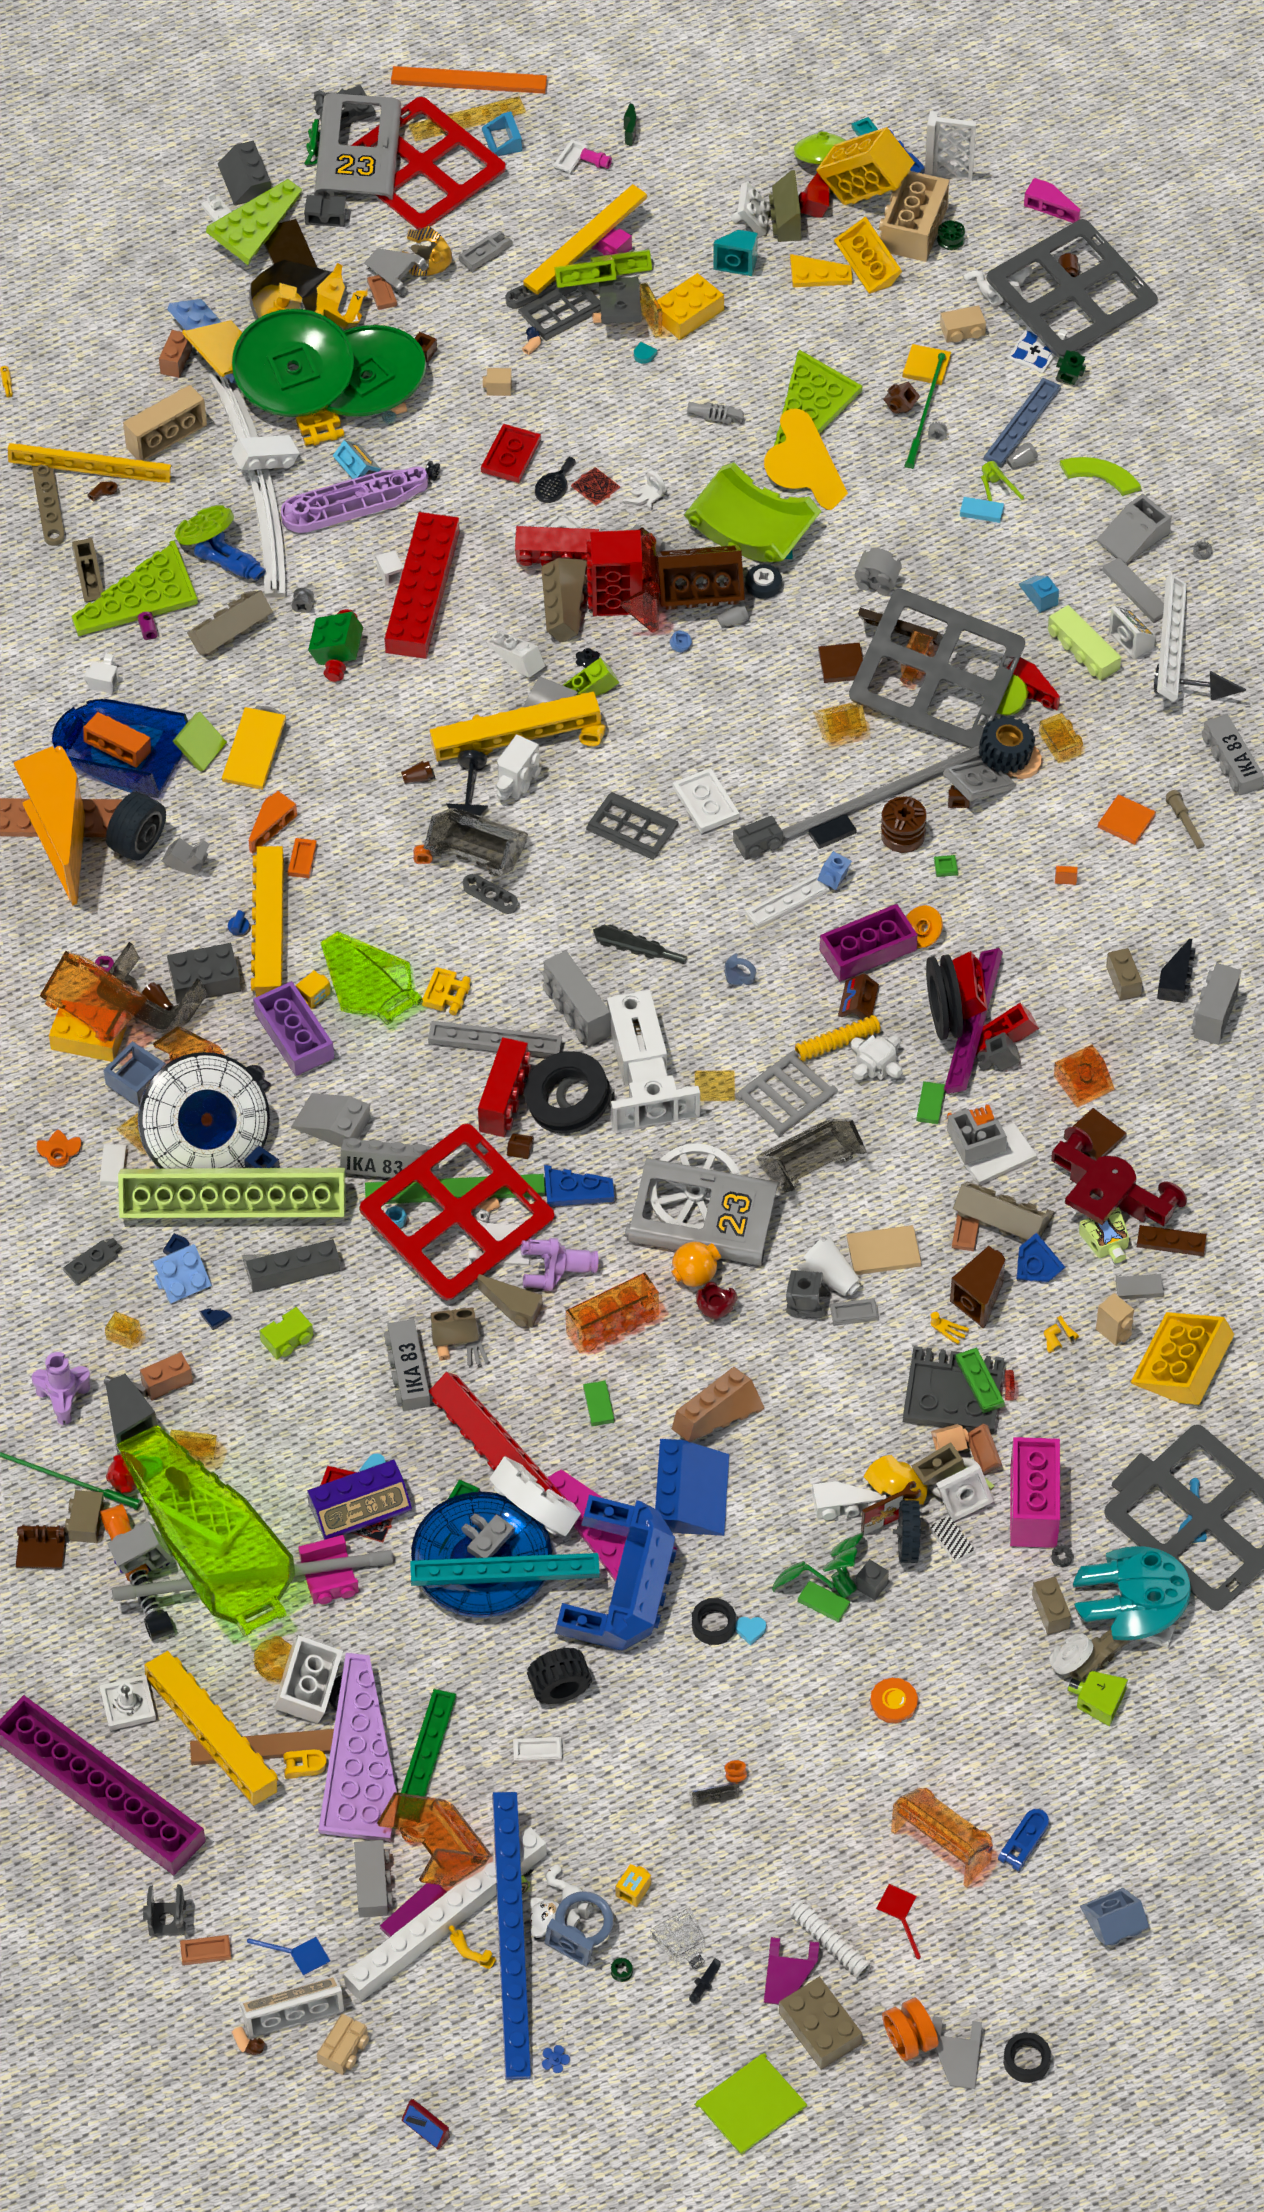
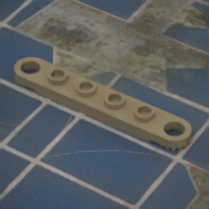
M46 465L32 466L44 541L48 545L57 546L64 541L65 536L53 468H48ZM57 533L59 537L53 539L49 535Z

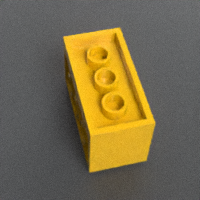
M885 127L835 144L816 171L841 203L847 205L850 203L855 204L862 199L868 200L872 196L882 195L890 190H897L901 186L903 178L911 172L910 169L915 162L891 131Z

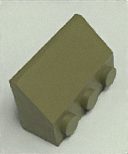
M791 170L772 186V194H769V205L774 206V209H770L771 221H775V223H772L773 235H777L778 242L801 241V216L795 170Z

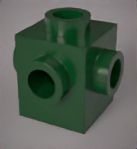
M1066 350L1064 357L1060 356L1056 364L1059 370L1055 379L1075 385L1078 377H1082L1086 369V365L1083 364L1085 356L1076 351Z

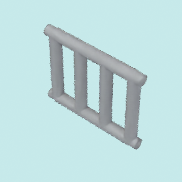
M793 1050L735 1094V1098L739 1101L742 1099L774 1128L776 1135L780 1136L832 1097L838 1089L834 1085L829 1086L798 1058V1053ZM790 1063L793 1064L823 1092L816 1098H813L782 1069ZM775 1075L799 1096L806 1105L797 1111L766 1081ZM759 1087L791 1117L781 1123L757 1102L750 1093Z

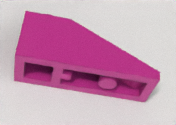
M1037 178L1032 180L1024 195L1025 207L1071 223L1080 220L1081 209L1058 188L1044 180Z

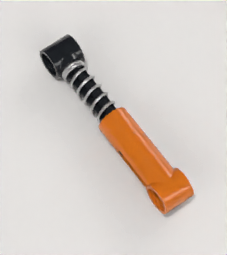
M123 1504L100 1511L106 1532L109 1533L111 1541L115 1536L132 1530ZM146 1563L125 1574L127 1580L133 1582L132 1585L151 1583L147 1580L149 1570ZM156 1595L138 1597V1601L142 1602L141 1608L144 1609L143 1613L145 1615L144 1623L151 1641L174 1633L167 1611H163L159 1607L160 1603L156 1601Z

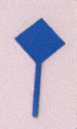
M317 1937L293 1949L250 1938L247 1939V1943L290 1953L303 1975L330 1962Z

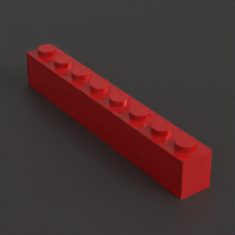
M446 1371L429 1390V1393L434 1397L432 1401L448 1413L446 1417L453 1424H457L461 1428L460 1433L475 1444L474 1449L480 1455H485L489 1460L487 1462L488 1465L495 1470L505 1456L522 1464L537 1479L536 1483L541 1485L545 1492L547 1489H550L565 1498L459 1376Z

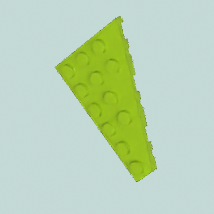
M799 350L782 414L789 409L805 411L812 418L820 434L862 392L863 386ZM779 425L774 446L786 440L781 425Z
M175 540L170 541L169 545L161 552H155L151 558L139 564L129 576L122 577L118 583L113 584L102 592L101 597L93 603L89 602L82 610L73 614L72 622L77 635L82 636L137 621L138 615L142 612H151L153 616L197 605L198 600Z

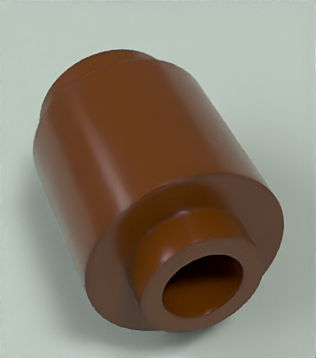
M1072 253L1061 255L1058 263L1070 276L1077 277L1079 275L1078 257Z

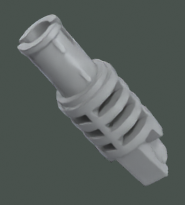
M689 401L687 407L688 415L701 416L713 422L717 421L725 424L735 422L742 424L744 418L742 410L734 409L735 407L718 405L710 402L705 405Z

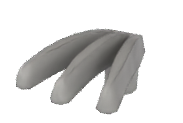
M480 1339L467 1343V1365L469 1367L471 1366V1349H473L477 1366L480 1365L477 1348H479L485 1363L488 1364L489 1360Z

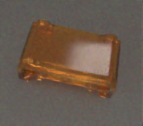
M69 951L64 952L40 994V997L46 1000L45 1005L54 1010L57 1008L66 1010L92 1027L96 1033L95 1037L104 1043L113 1041L141 1010L148 999L144 994L90 959Z

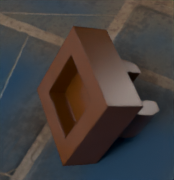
M951 785V788L948 790V808H969L970 801L958 789H955L954 785Z

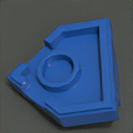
M1037 1233L1019 1247L1016 1279L1049 1282L1066 1268Z

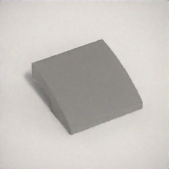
M539 676L523 707L576 696L578 692Z

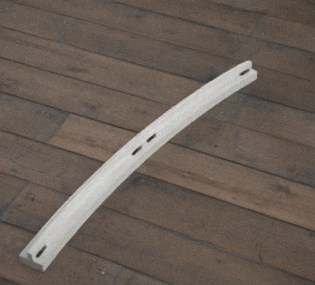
M217 372L209 374V379L225 409L236 439L258 437L236 383H231L226 376L222 377ZM256 469L258 475H255L254 470H247L256 504L262 540L264 569H266L264 574L265 598L286 597L282 533L269 469H263L264 474H262L261 469Z

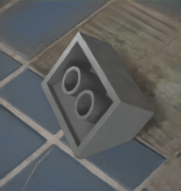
M254 140L234 145L217 163L234 206L247 203L271 189L270 178Z

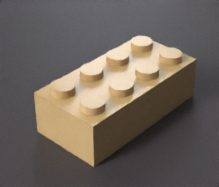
M188 385L137 415L128 418L123 422L127 450L137 460L144 461L206 426L204 398L191 385Z

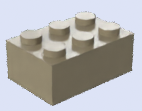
M820 1976L779 2001L780 2016L821 2070L862 2045L861 2030Z

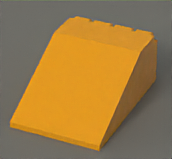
M51 746L15 761L14 767L30 797L29 800L23 802V807L73 906L78 902L85 813L77 774L65 750L61 746H57L55 749Z

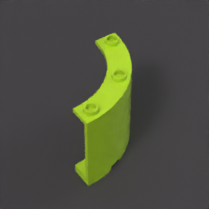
M735 462L722 466L684 513L689 524L720 546L739 545L742 550V556L760 562L783 561L822 511L810 496L783 499L780 498V494L765 487L763 490L753 484L754 480L745 474Z

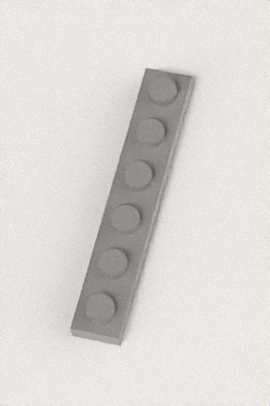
M432 1021L428 1043L497 1052L501 1039L504 1037L527 1042L528 1052H531V1056L547 1058L560 1053L562 1036Z

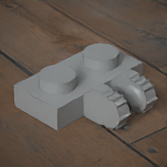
M477 1514L470 1518L473 1524L482 1530L480 1533L468 1524L461 1528L463 1533L473 1540L468 1545L467 1551L477 1558L493 1557L515 1532V1527L497 1514L489 1523Z

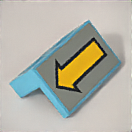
M343 440L333 454V457L352 479L365 476L368 470L381 471V468L358 443Z

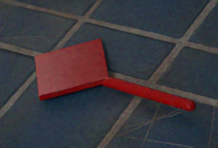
M888 1884L876 1909L901 1920L915 1957L919 1960L921 1956L906 1921V1917L917 1896Z

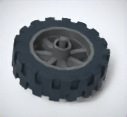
M900 1501L897 1529H893V1534H897L898 1557L900 1563H918L921 1534H926V1530H921L919 1501Z

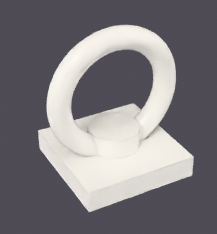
M962 1457L965 1467L968 1468L936 1484L928 1485L934 1495L942 1498L947 1513L953 1521L994 1502L980 1465L975 1460Z

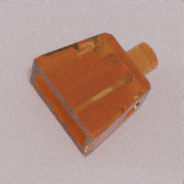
M913 631L906 648L933 657V637ZM901 664L902 675L900 681L906 685H911L914 679L921 681L925 673Z

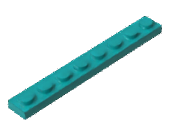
M598 1553L410 1561L411 1586L600 1578Z

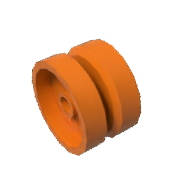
M916 1997L903 2002L901 2010L895 2006L882 2012L886 2033L898 2055L905 2062L917 2057L919 2049L927 2052L938 2047V2038L934 2025L926 2009Z

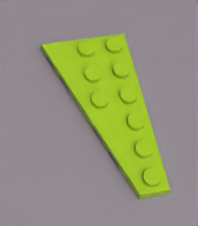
M286 179L208 225L206 233L249 265L253 256L259 252L262 244L266 243L278 227L280 220L284 219L289 208H292L302 193V189L291 180Z

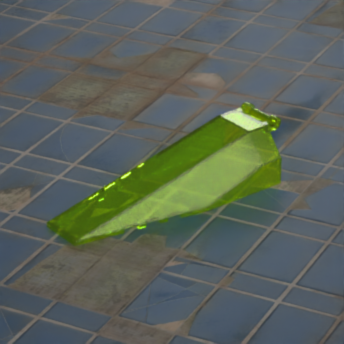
M158 1425L118 1443L117 1449L165 1544L210 1613L215 1617L236 1624L244 1637L250 1635L252 1630L277 1618L282 1619L286 1617L285 1608L279 1601L295 1577L293 1555L247 1499L229 1484L225 1485L219 1480L216 1473L208 1471L200 1460L196 1461L190 1456L187 1449L179 1445L175 1439ZM269 1608L273 1609L272 1611H269L249 1622L246 1621L247 1619Z

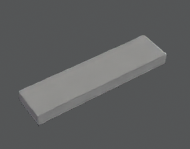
M1119 557L1103 566L1102 571L1153 623L1163 618L1164 603Z

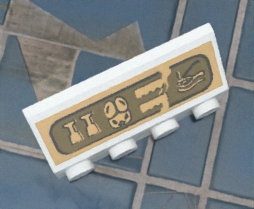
M335 1976L320 1977L315 1982L308 1984L299 1983L291 1989L284 1991L275 1990L267 1996L260 1998L251 1997L240 2003L249 2039L344 2011L342 1990Z

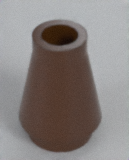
M421 761L401 771L405 784L429 781V778L434 777L429 761Z
M152 982L142 991L144 1000L164 1014L173 1008L174 1005L170 1002L160 984Z

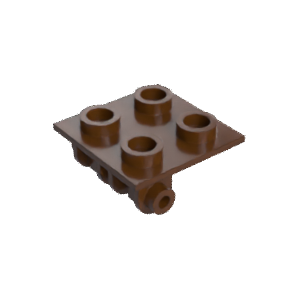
M25 1524L17 1527V1536L19 1537L16 1568L62 1569L66 1536L65 1527H60V1525H57V1527L46 1525L25 1526Z

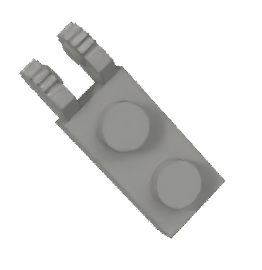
M498 231L459 254V261L470 271H473L511 247L513 242L510 238L503 240L504 233Z

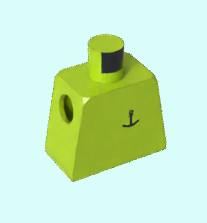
M1090 1671L1085 1682L1072 1678L1067 1691L1079 1695L1077 1700L1078 1709L1110 1726L1127 1690L1128 1679Z

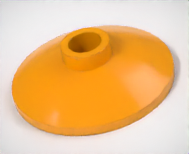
M927 905L918 906L906 916L918 935L917 948L929 947L937 941L942 932L943 921L940 913L935 908Z

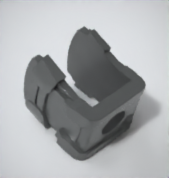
M791 1270L786 1292L788 1303L786 1313L793 1317L801 1316L814 1319L826 1316L827 1312L818 1302L819 1297H826L827 1294H830L828 1286L823 1282V1272Z
M177 1884L176 1902L155 1903L153 1885L149 1886L147 1905L143 1906V1920L148 1922L149 1936L185 1935L186 1922H184V1910H186L187 1900H184L182 1886ZM164 1914H171L174 1919L172 1923L165 1925L160 1922V1917Z

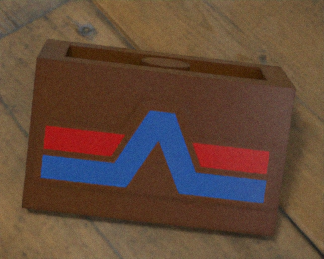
M865 973L846 980L838 1016L845 1017L854 1013L862 1020L866 1017L870 1018L873 1015L879 984Z

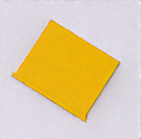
M232 320L182 331L186 339L220 376L224 377L233 373V351L242 331Z

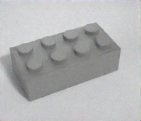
M564 951L543 961V989L548 996L551 995L553 997L556 1009L563 1011L567 1024L575 1028L578 1040L580 1042L584 1041L587 1047H590L610 1037V1011L569 953Z

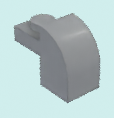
M178 838L169 845L162 862L174 870L196 875L200 872L208 856L206 851L210 844L202 840L192 847L181 838Z

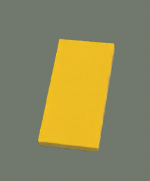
M248 707L244 708L221 778L222 782L263 790L286 721V715Z

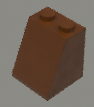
M987 1246L951 1279L950 1302L982 1328L987 1325L1004 1282L1006 1259L1000 1251L994 1250L991 1246Z

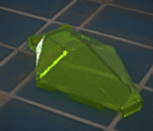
M339 931L320 942L342 1012L377 1016L386 1025H389L394 1021V1018L414 1005L418 1006L423 1003L421 995L412 989L410 962ZM407 997L409 998V999H407L406 1001H404L403 1003H401L400 1005H398L397 1007H395L394 1009H392L391 1011H389V1012L387 1011V1010H389L390 1008H392L393 1006H395V1005H397L398 1003H400L401 1001H403L404 999H406Z

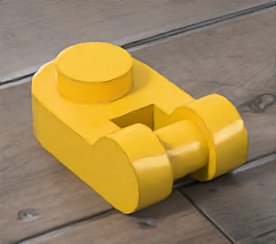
M320 1750L290 1751L283 1754V1762L286 1764L284 1769L286 1779L318 1775L324 1772L327 1767L326 1756ZM303 1761L302 1766H296L297 1762Z

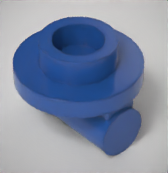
M238 910L236 916L229 920L228 930L233 935H243L249 930V921L244 917L245 912Z

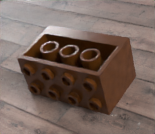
M739 545L655 551L659 602L661 607H665L666 610L678 609L679 605H686V608L699 607L698 604L707 603V606H719V602H728V605L740 604V601L745 600L742 550ZM720 575H723L725 579L719 582L717 578H719ZM699 577L704 579L702 583H698L696 580ZM679 578H682L684 582H682L680 585H677V583L675 582L678 581Z

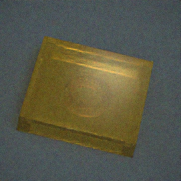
M648 283L640 284L641 313L654 337H661L662 309Z

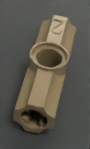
M1111 1629L1100 1638H1093L1091 1640L1093 1643L1091 1655L1079 1668L1070 1672V1676L1083 1681L1088 1677L1090 1671H1095L1098 1667L1103 1668V1664L1107 1661L1110 1662L1115 1653L1130 1640H1114Z

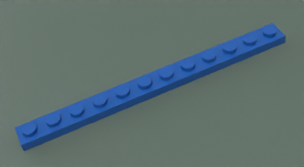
M493 1792L492 1805L505 2080L530 2079L517 1792Z

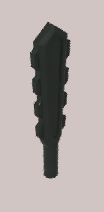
M603 924L593 929L596 941L600 942L603 946H615L616 949L621 951L630 950L632 954H644L645 957L651 959L666 958L685 964L687 956L666 950L657 941H648L646 937L641 935L634 936L632 932L627 930L621 931L618 927L611 924Z

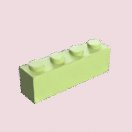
M1069 605L1049 616L1048 632L1052 637L1056 636L1061 641L1063 648L1070 650L1074 654L1075 659L1079 663H1083L1092 676H1096L1101 681L1120 669L1121 656Z

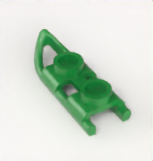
M314 119L312 127L308 129L310 142L306 144L309 155L304 162L305 165L317 164L318 157L314 161H311L313 155L318 156L319 147H317V142L320 140V133L318 131L319 119Z

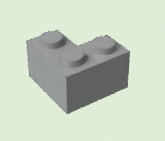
M969 1109L948 1115L947 1131L964 1165L1006 1151L1007 1136L998 1119L977 1126Z
M149 1521L137 1524L131 1531L119 1534L107 1543L117 1566L124 1574L145 1563L154 1571L173 1560L163 1537Z

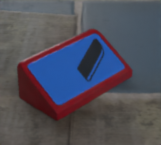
M411 2099L408 2102L401 2121L437 2150L440 2149L450 2138L449 2127L416 2100Z

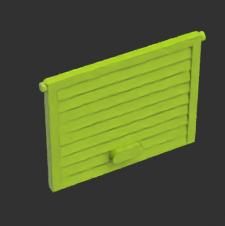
M765 2053L760 2054L694 2104L697 2108L700 2107L740 2155L744 2154L807 2107V2103L767 2060Z

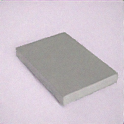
M982 760L948 767L943 772V775L969 801L1011 791L1016 786L1015 782L1004 771L1000 770L997 772L995 768H989L987 766L988 763H984Z

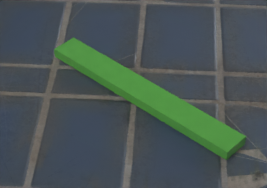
M544 1174L520 1175L540 1196H545ZM486 1177L438 1180L456 1198H461ZM387 1181L365 1182V1198ZM414 1182L386 1204L436 1201L418 1182ZM503 1187L488 1199L494 1197L497 1199L517 1197L507 1187ZM528 1192L523 1195L524 1197H531Z

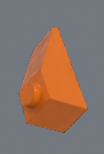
M276 791L272 796H268L262 804L248 840L249 850L252 854L257 851V847L263 846L297 817L296 803L279 791Z

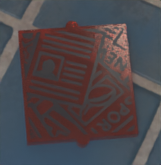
M596 467L585 475L582 474L581 478L571 484L572 488L595 506L604 499L610 498V495L620 488L617 483Z

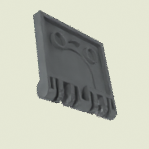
M913 1346L902 1422L937 1427H948L958 1424L968 1431L986 1424L989 1427L990 1433L994 1434L997 1409L986 1413L982 1412L955 1359L956 1354L962 1352L951 1351L948 1364L944 1363L946 1350L940 1351L939 1362L930 1361L932 1359V1348H926L924 1361L921 1360L923 1347ZM986 1356L984 1362L1000 1392L1004 1358L995 1357L994 1369H990L991 1356Z

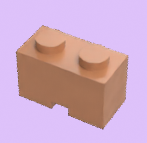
M171 330L159 357L160 374L177 378L181 376L186 360H188L192 351V344L181 331Z
M182 1352L140 1369L142 1385L145 1387L151 1401L168 1394L169 1391L175 1388L177 1390L193 1383L191 1368Z

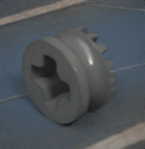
M1057 1545L1052 1550L1051 1560L1058 1567H1067L1072 1562L1073 1552L1069 1546ZM1061 1552H1064L1065 1557L1067 1558H1064L1061 1561V1559H1059V1556L1057 1555H1060Z

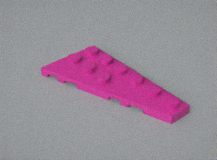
M562 1469L548 1476L565 1498L574 1503L581 1513L573 1526L593 1553L599 1554V1561L616 1582L626 1537L581 1525L589 1495L601 1496Z

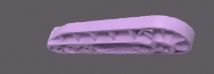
M413 467L406 470L379 471L299 494L287 499L281 507L282 523L292 532L304 533L393 508L414 495L425 491L428 486V475L422 467Z

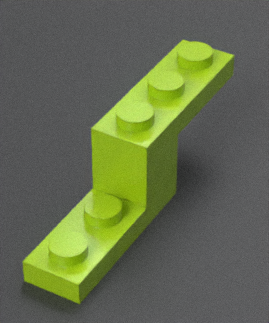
M646 249L591 257V262L554 267L557 288L616 280V275L652 270L650 250Z

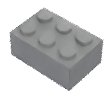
M1216 963L1213 971L1209 970L1206 979L1207 986L1202 988L1200 994L1201 1002L1196 1004L1193 1013L1194 1020L1191 1029L1195 1030L1194 1038L1217 1045L1220 1044L1238 996L1242 970Z

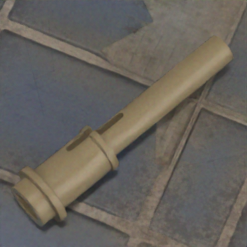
M1177 790L1169 791L1166 794L1167 804L1171 805L1176 817H1180L1197 849L1204 847L1205 844L1188 816L1189 810L1181 799L1182 794Z

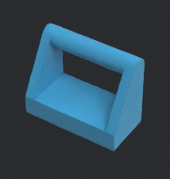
M511 111L501 114L482 127L489 150L497 156L522 151V138ZM505 128L509 140L497 148L491 131Z

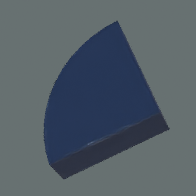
M211 1308L200 1311V1315L212 1330L232 1319V1316L225 1310H211Z

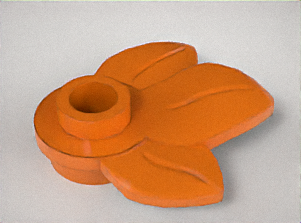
M59 1129L52 1134L49 1141H37L38 1153L47 1158L48 1163L53 1167L65 1166L69 1158L76 1155L81 1148L80 1137L68 1140Z

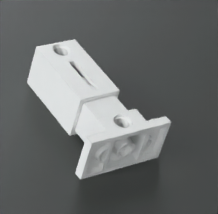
M650 990L608 997L607 1008L610 1011L611 1038L623 1084L629 1085V1098L611 1101V1126L613 1132L700 1117L699 1087L686 1086L676 1090L673 1075L667 1076V1052Z

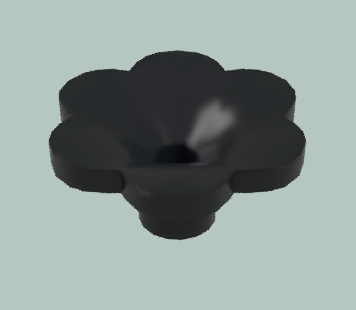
M585 648L583 651L576 653V664L586 668L599 659L600 653L590 648Z

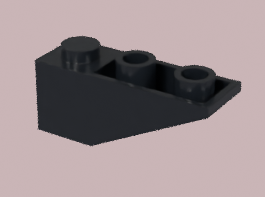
M1189 938L1162 968L1157 999L1183 1003L1184 995L1189 996L1190 983H1187L1186 980L1192 976L1193 965H1189V961H1194L1196 948H1192L1193 939Z

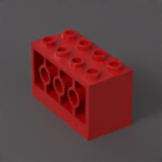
M640 530L590 532V540H586L587 553H591L586 554L588 596H592L588 597V609H593V617L643 615Z

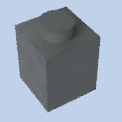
M869 1559L856 1575L857 1590L876 1600L888 1584L889 1571Z

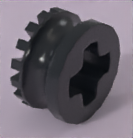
M433 461L427 463L425 470L428 479L430 477L433 481L437 479L438 476L436 475H439L437 472L440 473L438 471L440 470V463L433 464Z

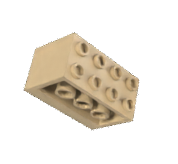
M911 171L903 178L901 186L891 193V203L886 205L885 218H881L879 230L882 231L879 237L891 254L927 262L938 234V227L942 223L948 208L950 180Z

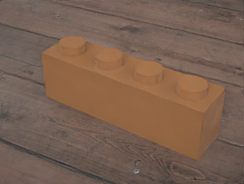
M732 1367L676 1410L671 1429L688 1442L712 1433L713 1429L717 1427L724 1428L736 1419L743 1420L748 1418L749 1414L753 1412L759 1413L765 1407L752 1379L736 1367Z

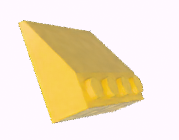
M1166 1312L1131 1380V1384L1178 1403L1199 1405L1234 1337V1333L1225 1317Z

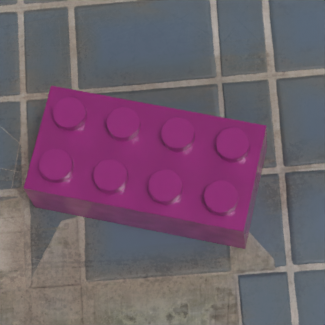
M894 904L821 934L819 950L839 982L916 951L918 935L899 905Z

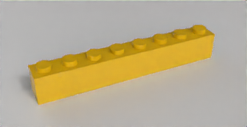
M582 693L568 698H560L559 700L546 703L542 702L537 705L499 712L494 715L478 717L464 722L460 721L451 725L438 726L429 729L430 740L436 761L438 762L456 758L461 751L465 750L481 752L507 746L516 734L528 740L598 725L601 724V714L595 693Z
M283 846L257 847V855H253V868H256V872L252 873L253 885H256V890H252V902L256 903V907H252V920H256V925H252V938H255V942H251V953L255 955V960H251V973H255V978H251V991H255L256 997L282 986Z
M166 1651L144 1664L147 1681L253 1806L277 1793L278 1777L275 1771L267 1768L262 1756L251 1749L246 1737L239 1735L234 1723L231 1720L228 1721L223 1716L221 1708L211 1702L207 1691L204 1688L200 1689L196 1684L194 1676L183 1669V1665L178 1657H173L169 1651Z

